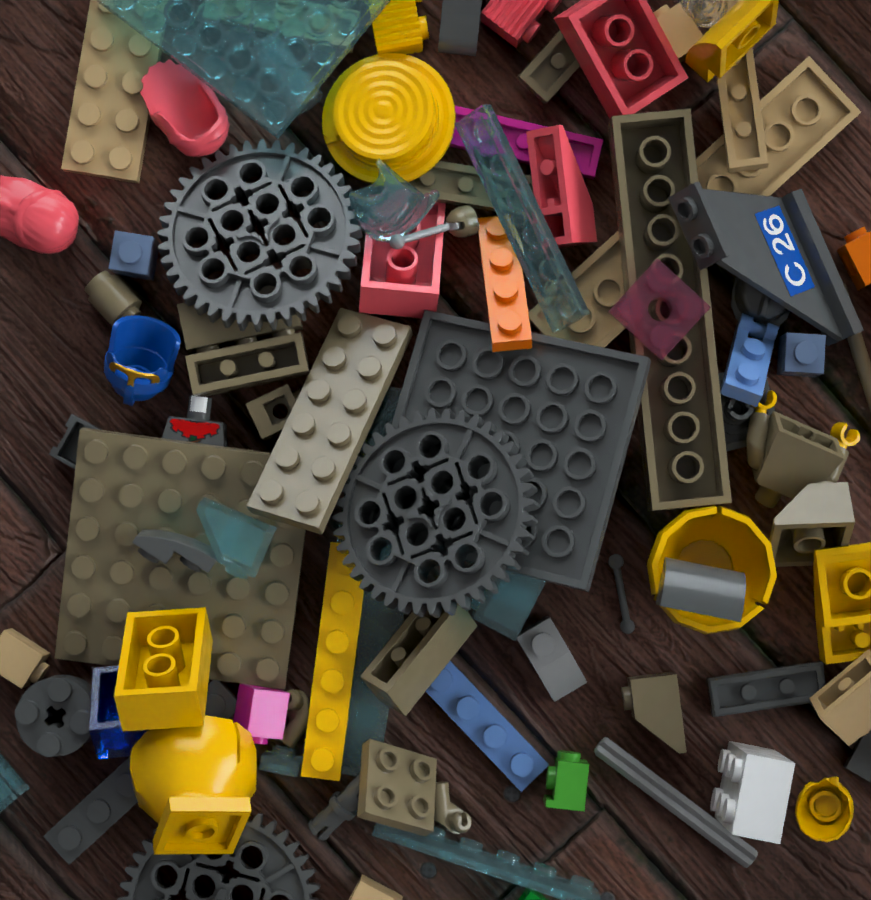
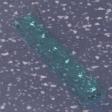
M491 104L479 106L455 123V127L552 332L561 331L587 316L590 312Z
M376 822L373 827L372 836L561 900H600L601 898L598 889L593 888L594 882L587 878L572 875L571 880L556 875L557 869L549 865L535 862L534 867L519 863L520 857L513 853L498 850L496 855L482 850L483 844L475 840L461 837L460 842L445 838L446 832L437 827H434V832L426 837Z

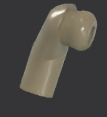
M290 689L286 691L290 693L287 709L289 723L284 728L283 740H279L294 749L307 730L310 702L303 691Z
M436 782L434 821L450 833H465L472 825L470 815L450 802L449 782Z

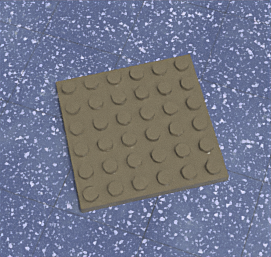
M81 428L79 430L55 659L119 667L127 612L206 607L213 640L209 679L285 690L288 679L306 530L250 513L246 506L271 453ZM143 529L163 530L199 540L220 551L222 554L209 573L202 569L200 572H196L180 561L181 555L176 552L167 564L161 561L158 563L151 562L138 552L140 547L132 542Z

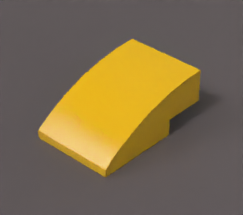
M739 0L688 50L685 63L707 83L715 75L720 79L776 24L779 0Z
M871 542L814 549L813 575L819 658L826 665L855 661L868 649L871 650Z

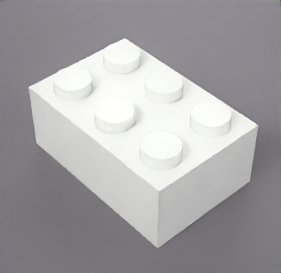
M729 741L727 750H721L718 761V772L723 774L720 788L715 787L711 797L710 809L715 811L714 817L732 835L780 844L795 763L776 750Z

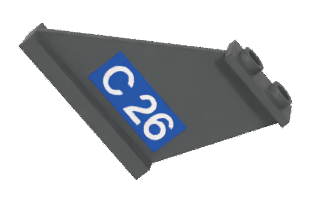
M698 181L668 197L700 270L715 263L819 329L822 335H826L827 346L864 331L802 189L793 191L780 198L703 189Z

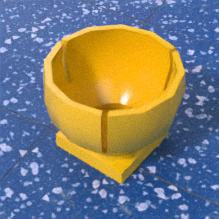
M710 505L685 510L658 532L653 548L650 549L651 554L647 562L651 595L655 594V601L657 599L665 557L745 573L746 594L741 622L660 606L674 623L706 635L740 629L765 609L760 605H756L755 602L764 605L768 604L777 578L770 541L749 516L720 505L718 507Z
M205 715L204 726L152 729L145 732L132 747L130 753V774L139 807L159 824L153 838L154 855L233 854L251 814L250 799L256 791L257 754L251 733L238 722L233 723L231 719Z

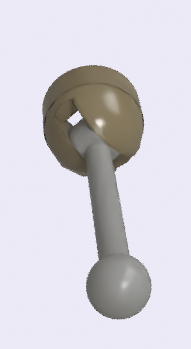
M470 205L457 207L450 211L446 218V223L404 236L394 234L391 236L389 243L393 249L398 250L405 243L449 231L457 238L469 237L478 233V217Z

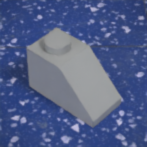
M548 615L515 634L520 646L554 702L587 683L569 648Z

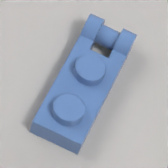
M742 313L734 332L720 394L757 407L763 396L774 341L779 326L767 323L765 326L754 322V317Z

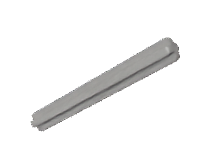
M604 737L597 744L594 750L597 757L740 865L748 868L755 861L758 855L755 848L739 836L732 835L719 821L609 738Z

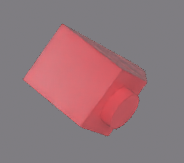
M563 125L526 131L540 248L570 247L597 242L593 202Z

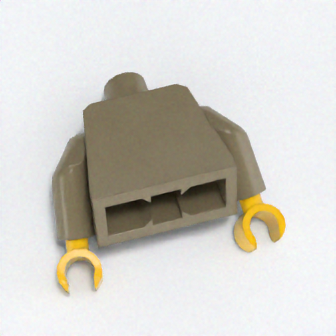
M769 390L766 402L764 404L759 402L757 407L754 406L755 412L750 415L746 436L747 463L752 468L755 481L761 485L755 493L756 500L768 508H774L782 495L794 499L807 484L821 481L836 483L849 455L847 447L854 446L860 441L859 431L850 429L846 438H844V432L848 426L844 422L835 423L831 428L830 435L775 411L769 416L767 409L772 408L777 402L776 393L773 390Z

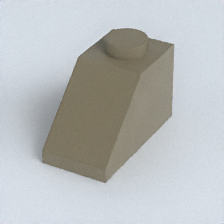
M674 672L626 677L627 687H621L624 710H631V716L676 752L679 754L687 753L677 674Z

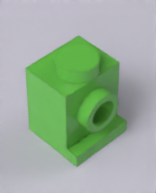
M558 750L555 766H548L546 789L552 790V795L544 794L543 803L545 807L585 812L589 763L587 760L580 759L581 753Z

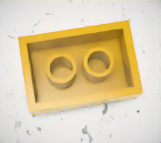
M206 607L127 612L114 693L122 731L204 726L213 645Z

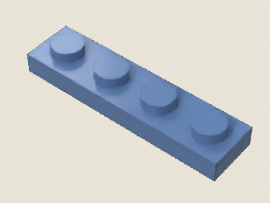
M450 660L426 692L522 792L549 766V763Z

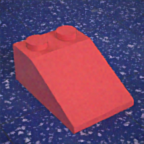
M370 192L359 313L422 319L425 310L437 312L444 232L405 243L398 250L390 246L389 240L394 234L404 236L444 224L446 203Z

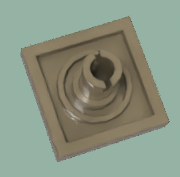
M373 739L364 742L361 752L357 817L425 837L434 832L437 759Z

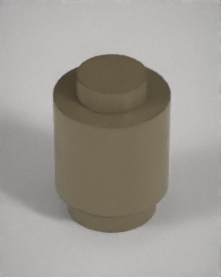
M107 270L102 271L85 287V292L89 295L88 301L112 327L115 321L122 317L141 314L139 308L142 301L116 274L111 275Z

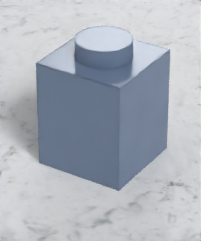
M115 230L108 269L116 275L154 281L159 252L158 245L160 243L153 236Z
M788 332L781 335L778 340L777 375L817 377L824 374L826 335Z

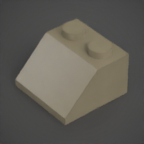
M821 481L807 484L774 518L769 541L772 545L775 567L812 566L814 549L849 546L855 518L848 482L834 483L832 481Z

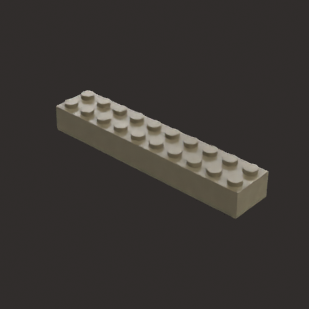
M691 108L612 116L608 124V135L631 354L646 356L651 360L637 413L647 511L732 503L707 268L699 269L668 197L687 186L698 182Z

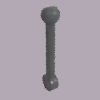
M613 554L608 559V565L614 570L622 615L620 629L623 633L630 634L634 631L635 624L630 620L621 567L624 564V559L619 554Z

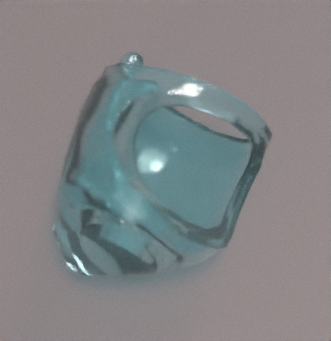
M378 158L376 161L379 171L377 179L370 186L350 192L349 199L355 218L363 231L376 241L389 242L394 234L404 236L410 233L431 210L440 194L436 189L423 194Z

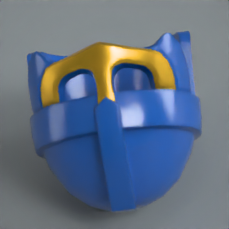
M132 315L122 317L113 324L109 348L104 360V373L115 392L123 397L125 405L133 407L135 401L149 400L165 390L170 384L181 339L173 327L161 320L148 316Z

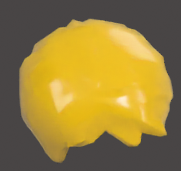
M837 776L825 777L819 783L809 782L798 795L795 807L796 821L800 830L811 839L822 842L837 840L848 831L853 819L854 805L849 791L839 782V777Z

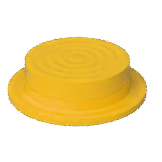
M401 53L369 56L346 69L331 87L322 113V130L325 143L335 161L351 176L366 183L382 186L407 183L431 170L447 151L456 123L453 97L441 75L426 62Z

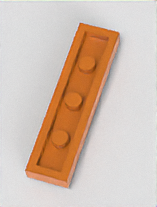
M515 214L478 218V238L492 352L531 349L532 335Z

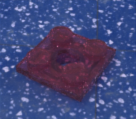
M657 258L608 312L662 361L711 307ZM659 299L667 303L670 313L666 320L656 321L650 317L648 305L651 301Z

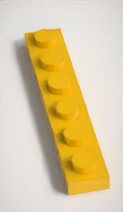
M330 542L301 777L340 781L364 597V590L359 587L361 581H356L350 577L353 568H348L342 563L348 554L337 551L336 547L340 544L338 542Z

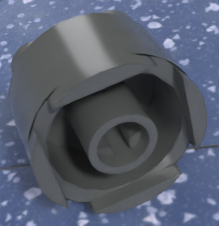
M54 675L36 682L22 695L15 709L17 729L26 745L42 756H65L83 747L94 738L101 721L102 703L96 690L86 680L71 675ZM63 708L66 715L63 716L62 720L56 722L53 717L56 713L55 709Z

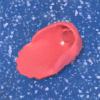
M168 59L165 63L159 61L149 67L148 73L141 79L143 89L140 91V94L145 101L152 121L166 135L169 144L174 145L180 152L190 157H201L215 153L226 141L230 123L226 109L220 103L213 89L202 82L198 75L185 64L176 65L172 60Z
M0 175L1 237L6 238L19 247L40 254L59 253L73 244L79 223L78 211L73 202L59 190L48 189L26 178Z

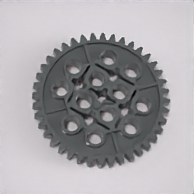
M260 139L257 149H252L248 140L244 142L243 151H238L233 144H230L229 155L225 156L220 150H217L215 152L216 161L211 162L205 157L201 158L204 169L199 170L191 166L189 169L193 178L190 180L180 177L179 182L183 190L171 189L170 193L174 202L164 203L163 206L168 215L160 216L159 220L164 229L157 232L162 242L158 245V249L163 257L161 263L164 270H167V278L170 284L175 283L173 287L178 296L183 295V299L188 307L195 304V310L200 316L208 311L207 315L212 323L222 316L225 328H229L237 320L240 331H244L248 323L253 322L256 332H260L263 322L268 321L270 328L274 331L277 328L279 319H283L288 327L292 326V315L296 314L302 321H305V309L307 308L318 314L320 312L318 305L320 299L329 304L333 302L329 292L330 289L336 292L343 291L339 278L350 280L351 273L348 267H354L358 264L354 253L361 252L360 241L357 239L363 237L361 226H358L362 221L360 212H357V200L352 198L351 186L345 185L342 173L335 175L332 163L324 165L322 155L320 154L311 159L310 151L307 147L297 154L295 143L291 142L285 150H282L280 140H275L270 149L267 148L264 139ZM251 177H261L257 182L246 183ZM301 191H312V193L306 197L297 196V194ZM225 193V196L221 199H211L215 194ZM245 200L248 205L242 207L239 202ZM287 202L293 214H296L297 217L300 218L303 232L299 227L297 221H294L293 218L290 217ZM268 207L277 208L276 211H274L273 213H262V211ZM319 221L329 222V224L323 228L313 227V225ZM253 223L256 224L259 232H262L265 236L268 246H265L261 236H258L255 232ZM232 224H242V226L235 231L227 230V228ZM214 231L217 232L224 248L227 247L230 251L229 254L236 272L233 270L227 256L223 255L220 251L221 248ZM288 237L294 239L293 242H291L288 245L278 244L279 241L283 238ZM197 241H207L202 247L192 248V245ZM248 255H259L253 262H243L244 258ZM278 261L282 267L275 269L271 264ZM300 269L311 270V272L304 277L294 276L295 273ZM213 272H224L218 279H207ZM270 285L276 287L275 290L269 294L259 293V291L265 286Z
M430 408L427 419L419 411H414L412 423L402 415L399 417L400 428L396 429L390 423L385 424L387 433L385 437L374 432L372 435L376 444L372 447L363 443L362 449L366 455L363 458L357 457L354 463L357 468L351 470L348 477L350 482L349 484L345 483L342 490L346 494L345 498H339L336 503L338 507L343 509V512L332 516L334 521L343 525L333 532L334 536L345 540L336 548L337 551L348 554L342 563L348 568H353L350 577L356 581H361L359 587L367 593L372 591L371 598L381 602L384 600V605L393 610L398 606V611L406 615L413 609L415 615L424 617L428 609L430 615L439 618L443 607L446 613L453 616L456 613L457 603L466 611L471 610L470 598L472 597L481 604L485 603L483 591L486 589L497 595L499 591L495 582L498 579L506 583L511 581L506 572L507 568L520 570L521 568L514 559L515 556H528L529 552L521 544L522 541L534 540L535 537L526 530V527L538 524V520L528 514V512L539 508V504L535 500L528 498L538 492L532 483H526L534 477V474L528 468H523L528 461L522 454H517L520 448L513 441L508 442L509 436L502 430L497 432V427L490 421L484 424V420L479 415L475 414L470 419V416L464 410H460L455 417V413L452 410L445 408L440 417V414L434 408ZM441 443V450L438 455L429 458V451L432 446ZM405 458L404 467L399 472L393 473L395 463ZM490 463L489 473L485 477L477 479L478 469L482 465ZM426 469L428 472L424 474L425 481L420 483L417 480L422 477L421 471ZM453 478V486L450 491L441 494L442 484L446 480ZM469 487L477 492L473 495V507L466 502L470 498ZM416 494L415 504L409 509H405L406 499L410 495ZM502 499V509L497 514L489 516L491 504L496 500ZM380 508L378 520L373 524H369L371 513ZM465 514L466 519L462 528L453 531V521L456 517ZM398 519L404 522L399 526V535L393 532L398 526ZM428 529L429 535L425 543L416 546L418 534ZM449 541L453 545L448 547V555L444 556L440 552L445 550L444 543ZM391 544V554L387 559L381 561L380 554L382 549ZM473 551H477L478 558L476 563L469 568H465L464 561L466 556ZM440 566L441 572L438 579L428 583L430 570Z
M260 812L253 820L248 818L234 853L223 854L221 857H215L211 854L154 855L153 840H143L142 845L147 853L139 851L133 853L132 857L139 866L130 865L126 867L125 871L133 879L120 883V887L128 891L129 895L121 896L117 900H177L174 899V895L182 892L184 887L186 898L190 900H236L234 892L238 885L248 886L252 890L253 900H262V898L263 900H272L275 895H284L289 900L322 899L312 897L311 895L321 887L320 883H309L308 881L316 872V869H304L302 866L310 856L308 854L299 856L295 854L301 843L296 841L288 845L285 841L290 831L287 829L277 835L275 833L277 821L273 820L268 825L263 826V813ZM248 846H255L261 850L263 861L260 866H251L245 861L244 852ZM232 861L234 862L233 868L239 871L241 875H235L229 881L226 879V872L222 871L218 866H225ZM163 865H170L176 870L177 881L175 885H167L161 880L160 870ZM200 875H208L214 880L215 891L213 894L205 895L200 892L197 886V880Z

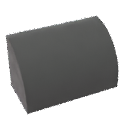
M665 557L656 605L741 622L746 594V575L743 572Z

